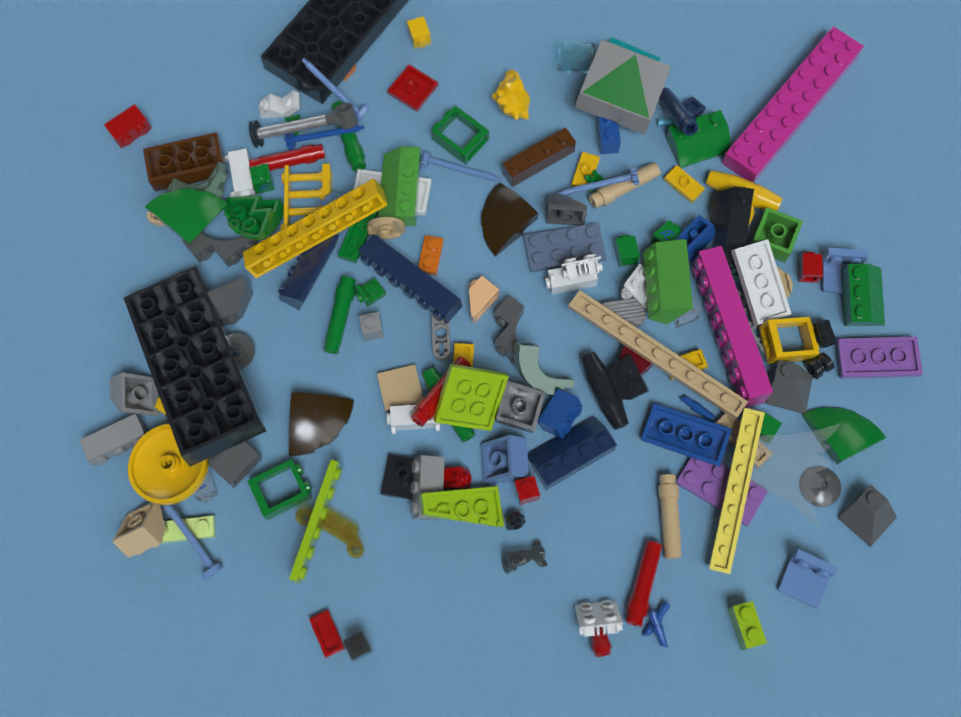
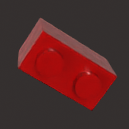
M135 104L104 124L121 149L130 145L134 140L152 129Z

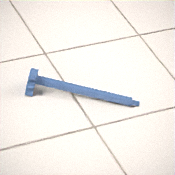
M305 58L302 60L305 66L343 103H351L353 105L357 120H360L370 109L365 103L357 108L310 61L308 62Z
M425 151L421 161V171L423 172L427 171L428 165L431 163L494 182L495 180L501 181V178L496 177V175L431 157V152Z
M636 167L631 168L630 174L563 189L561 192H557V194L566 196L630 180L633 181L634 186L639 185Z
M165 505L168 514L207 566L208 570L201 576L204 580H208L223 567L220 563L214 564L173 506Z

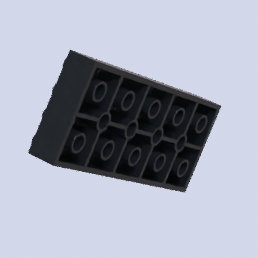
M309 0L260 56L264 69L323 104L332 91L305 66L302 60L305 58L308 62L310 61L337 87L409 0Z
M197 266L124 297L179 452L189 467L267 431L224 326L207 292L209 290Z

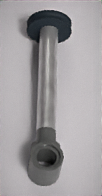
M343 103L338 105L333 110V113L266 127H261L257 120L254 123L250 121L249 134L254 147L258 148V145L263 147L264 138L333 124L340 126L342 129H350L358 124L353 105L351 103Z

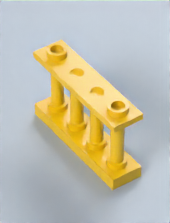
M322 164V171H319V173L292 174L289 165H285V172H282V183L284 184V224H281V230L291 225V216L309 215L321 208V205L319 207L291 208V199H323L326 195L332 193V169L330 164ZM294 181L322 182V188H319V190L291 191V184Z

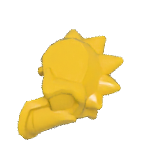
M508 70L503 81L499 83L496 92L492 94V99L498 103L500 110L507 116L513 117L515 120L519 118L528 120L529 94L524 89L518 72Z

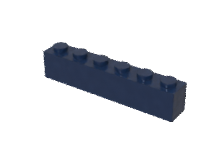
M373 234L358 250L361 256L360 260L369 267L371 265L380 277L385 276L389 279L388 281L392 286L401 288L409 299L414 298L417 300V304L424 310H430L433 317L438 321L443 320L445 323H448L462 308L460 298Z

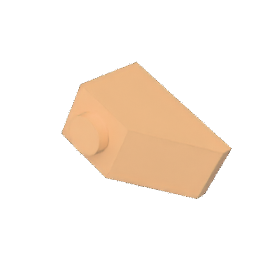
M483 276L478 280L474 279L469 285L471 322L474 324L499 297V289Z

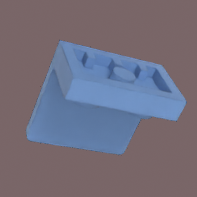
M829 247L822 256V291L843 294L841 269L847 264H863L868 258V250Z
M798 549L792 553L778 591L809 606L818 608L829 579L836 575L839 567Z

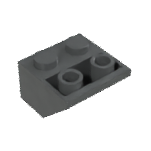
M243 442L212 456L208 465L235 488L262 458L252 447Z

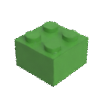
M766 207L751 244L768 239L774 259L785 263L792 252L803 221Z

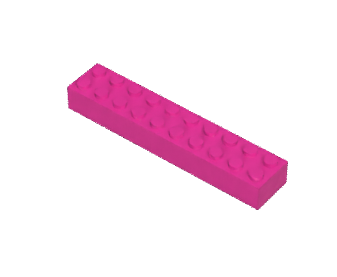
M833 26L726 152L722 164L741 178L755 182L856 61L864 46Z

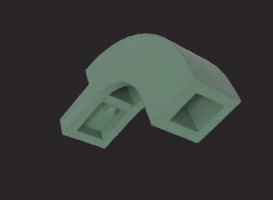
M218 161L209 178L200 184H187L173 178L165 193L186 188L209 192L220 197L224 192V181L227 177L225 164Z
M525 342L514 343L516 368L528 384L537 390L554 395L555 389L567 390V387L574 388L575 380L569 376L543 374L538 364V345Z

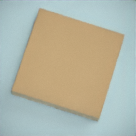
M415 364L377 373L386 412H390V406L417 405L422 400L423 394Z

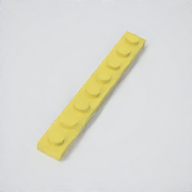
M748 408L743 409L708 568L710 570L725 574L731 573L765 412Z

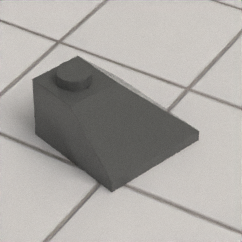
M562 194L548 195L547 224L585 225L586 205Z
M244 277L207 292L224 326L233 325L243 318L253 296V292Z
M778 360L773 367L770 380L773 393L767 399L766 404L802 414L806 413L813 376L797 364Z
M870 485L856 497L838 519L871 547L897 516L888 499Z

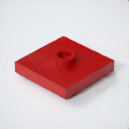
M409 64L387 92L398 101L418 112L438 87V82Z

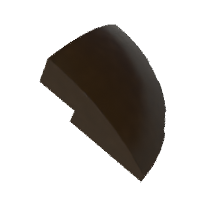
M502 183L496 185L488 195L481 214L484 241L491 253L496 257L523 235L524 230L538 219V212Z
M291 392L289 456L307 455L333 442L339 436V432L344 425L348 423L353 411L354 400L330 395Z

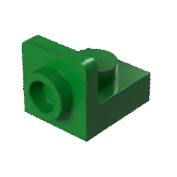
M376 278L361 287L359 285L355 286L357 300L360 303L364 302L367 307L386 296L385 290Z

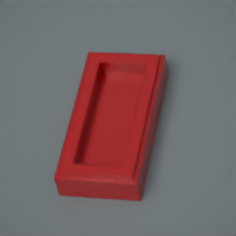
M329 610L309 618L325 658L345 650Z

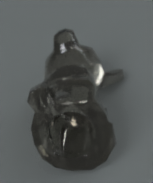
M539 540L532 544L530 550L507 551L501 555L502 566L506 574L517 570V567L523 566L530 561L536 562L540 567L547 566V562L544 560L546 552Z

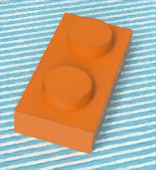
M427 235L424 237L418 268L428 275L437 276L444 238Z

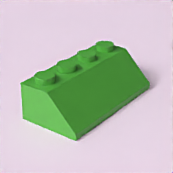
M401 146L384 154L381 187L384 190L388 205L379 210L378 218L393 217L405 222V226H416L421 168L420 147Z
M679 239L656 242L644 250L648 319L667 325L693 309L687 240Z

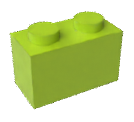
M753 601L728 609L741 650L767 643Z

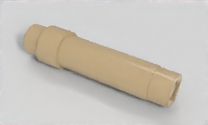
M652 162L637 170L639 185L634 186L633 181L630 180L596 189L595 193L588 196L590 204L594 209L600 206L605 207L614 202L615 199L660 176L661 173L658 165Z
M665 474L659 476L660 485L658 486L665 559L682 558L678 507L679 485L676 484V475Z

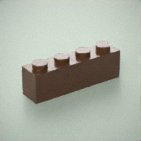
M565 127L503 162L502 174L511 187H514L574 153L576 140Z

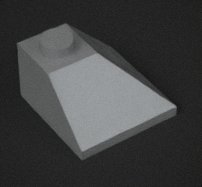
M121 372L110 378V399L119 412L158 416V410L154 408L158 399V391L152 377Z

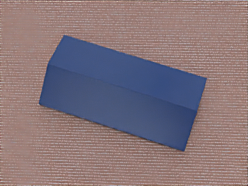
M654 403L641 441L720 467L732 429Z

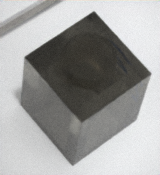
M363 631L343 640L349 656L354 662L373 653L369 640Z

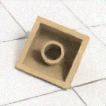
M150 502L126 514L112 542L128 558L136 554L140 555L149 548H155L163 541L162 537L166 527L160 505Z

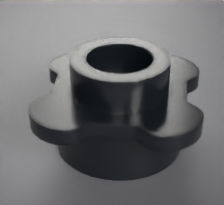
M513 512L507 515L505 518V524L508 525L506 527L507 530L520 529L526 523L524 520L525 516L520 512Z

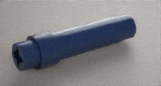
M663 88L659 100L673 118L675 125L685 135L695 134L698 130L695 117L690 111H687L669 88Z

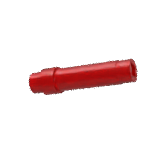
M309 144L302 146V148L249 160V165L254 167L268 163L270 171L285 168V165L291 167L300 164L316 163L317 160L325 159L326 156L323 144L314 146Z
M458 357L453 363L471 367V364L463 357ZM448 370L428 395L417 404L414 413L410 416L411 420L418 426L423 427L427 421H431L434 417Z
M646 541L632 596L628 601L626 609L627 617L625 623L636 627H642L643 620L647 617L648 603L662 549L661 544L653 541Z

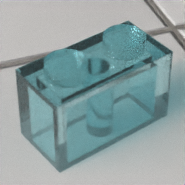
M558 42L557 71L588 73L595 57V43Z

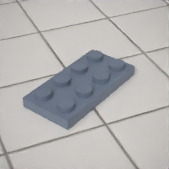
M599 223L524 235L530 272L561 268L566 259L576 258L579 261L583 260L584 256L596 254V257L601 256L598 262L606 261Z

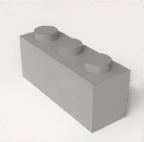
M135 413L79 441L87 461L94 466L105 464L111 457L125 454L126 450L134 447L147 431L142 419Z
M425 455L415 457L411 466V470L414 473L411 483L413 501L410 504L412 519L440 520L441 518L422 516L419 495L443 491L444 457Z

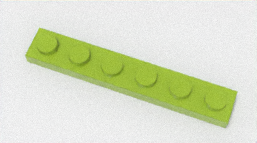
M330 460L289 580L300 584L301 580H305L308 568L306 566L308 560H312L315 548L313 546L315 540L320 538L322 532L321 522L327 518L329 508H327L328 502L333 500L336 488H334L336 480L339 481L342 475L341 465L338 461Z

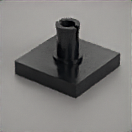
M388 454L381 495L413 500L411 483L414 473L411 470L414 458Z

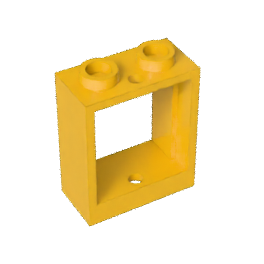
M810 317L772 319L759 326L768 364L777 363L778 360L785 362L808 361L819 355V345L816 342L814 326L811 323ZM799 327L804 350L783 352L777 328Z

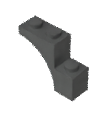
M202 233L190 245L182 239L186 248L199 263L208 260L215 252L228 268L241 260L245 250L258 244L257 240L244 237L233 240H216Z
M509 295L494 312L495 322L502 328L506 327L494 341V347L500 356L509 358L511 364L516 367L514 361V343L518 342L516 327L521 316L524 314V306Z

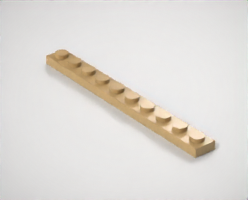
M579 290L568 305L569 309L734 419H737L748 403L747 400L584 292Z

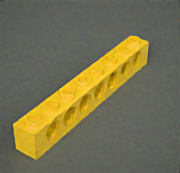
M374 178L245 250L243 252L245 268L255 278H258L386 207L388 204L384 190Z

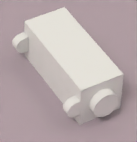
M247 149L228 152L224 159L230 163L234 191L230 193V197L255 196L256 191L250 175V156Z
M586 264L588 276H586L584 266L580 265L582 277L579 276L578 266H576L578 277L568 279L563 276V270H566V267L548 270L545 285L547 289H550L551 295L597 286V273L589 275L588 265Z
M417 405L390 406V413H387V425H391L392 434H396L397 430L436 428V431H440V423H435L432 418L423 427L415 424L410 416L414 413Z

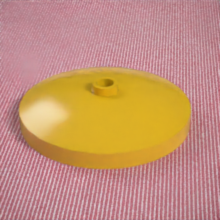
M170 424L160 425L144 434L135 444L128 461L129 481L135 492L151 503L158 505L176 504L190 497L201 486L208 472L209 458L189 467L181 457Z

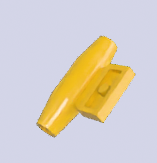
M711 170L706 181V185L718 192L734 186L754 189L749 226L755 214L754 208L765 210L768 207L778 211L783 200L782 197L764 186L733 174Z

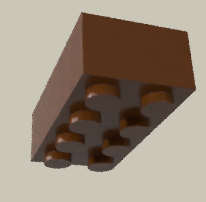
M217 132L143 149L148 181L155 192L166 190L173 178L187 184L205 181L213 172L218 161L225 164V173L228 175L222 142Z

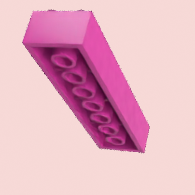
M718 246L699 251L692 267V274L694 278L697 277L699 283L698 291L700 295H703L705 301L704 309L711 318L710 327L712 331L715 330L717 347L721 348L723 353V365L729 371V382L731 385H734L735 393L748 401L744 408L763 404L771 396L773 390L723 248Z

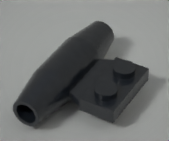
M595 352L581 357L587 383L601 412L614 430L625 427L629 424L623 400H633L649 392L633 356L629 355L613 363L609 370H607Z

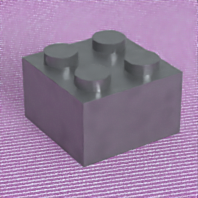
M507 381L494 422L533 433L546 392Z

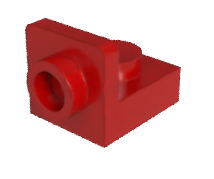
M463 467L444 468L443 490L470 489L472 481L470 470Z

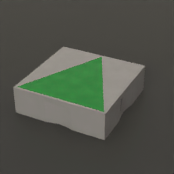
M601 40L579 93L575 108L598 117L610 119L621 126L645 135L671 66Z

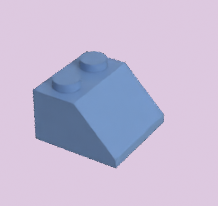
M507 435L481 443L483 483L514 482L529 477L526 438Z

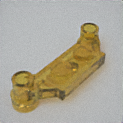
M306 508L298 510L295 516L296 521L301 526H308L312 511ZM329 509L327 518L322 520L320 527L325 532L348 545L347 552L350 557L354 559L361 558L365 549L358 534L360 528ZM305 516H308L307 521H303ZM356 548L360 549L358 554H354Z

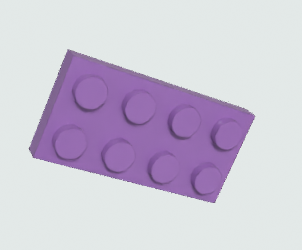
M917 336L845 338L836 341L841 379L920 377L923 375Z
M690 458L676 484L721 511L730 468L722 463L718 467ZM752 481L749 484L741 524L746 527L749 526L768 492Z

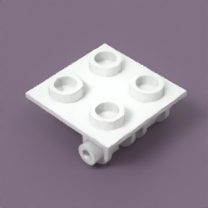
M596 254L586 255L583 260L579 261L576 258L566 259L564 264L561 265V268L566 267V270H563L564 278L578 277L576 266H578L579 276L582 277L580 265L584 266L585 275L588 276L586 264L588 265L589 275L598 274L599 271H603L602 263H598L601 256L596 257Z
M639 264L623 285L625 288L622 289L621 296L623 299L634 296L648 311L645 268Z
M604 600L597 603L584 602L575 605L580 635H584V637L595 636L594 627H596L597 635H599V627H602L603 635H606L605 626H607V634L619 633V631L623 630V621L616 601Z

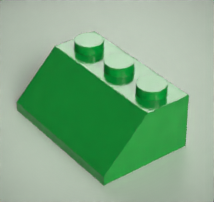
M721 110L695 118L698 130L693 135H685L676 125L668 128L666 140L680 168L726 154L731 148L728 124Z
M847 264L841 269L845 326H885L881 268L870 264Z

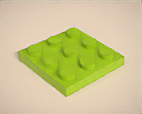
M450 364L433 418L434 422L491 431L509 376L507 373Z

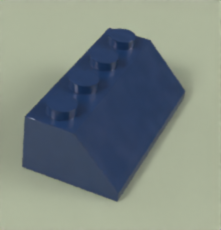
M338 234L298 255L296 259L299 261L297 266L291 267L287 275L290 277L287 283L283 282L278 290V293H280L279 300L300 311L336 247L339 238Z
M593 416L572 428L563 439L556 437L528 454V462L545 490H548L615 451L617 444L607 428Z

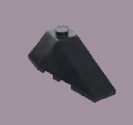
M734 186L713 195L711 215L714 221V229L717 235L718 246H722L729 267H736L731 250L746 246L754 189Z

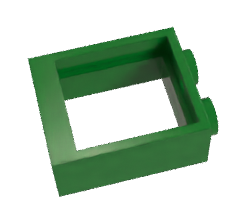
M454 106L451 110L446 111L439 123L436 122L433 125L431 136L434 142L466 165L489 141V130L457 106ZM456 118L477 133L463 149L442 134Z
M292 459L247 480L259 509L267 521L312 499L309 494L312 492L308 481L304 482L301 477L304 472L300 464H295ZM291 469L302 493L270 508L260 483Z

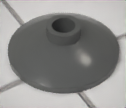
M228 334L227 336L234 353L240 352L236 358L242 370L254 358V344L244 334Z
M817 466L810 468L803 474L800 480V491L805 500L817 507H826L838 500L841 494V482L832 470ZM824 482L826 487L821 488L819 483Z

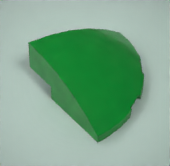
M185 188L163 193L151 200L145 208L190 245L223 211L228 203L209 192Z
M260 195L229 197L226 199L228 205L224 208V215L228 220L227 224L240 236L253 240H263L274 232L284 216V205L280 199L263 200Z
M823 407L802 414L822 448L828 450L837 465L886 439L883 432L873 422L848 409Z

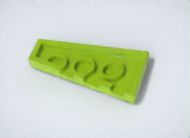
M498 486L422 493L419 495L422 516L499 528L504 527Z

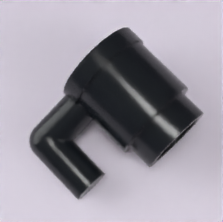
M817 320L813 326L816 342L820 345V348L834 345L836 343L834 339L835 334L830 320Z

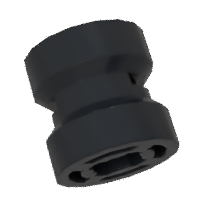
M822 352L816 356L815 360L805 363V367L814 379H819L823 376L824 372L834 369V364L831 358Z

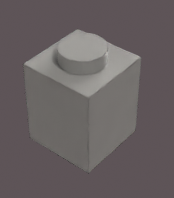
M378 312L359 316L364 341L384 338Z

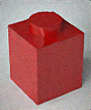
M815 252L802 253L798 260V282L818 283L823 277L822 254H816Z
M535 476L514 481L520 505L540 499Z

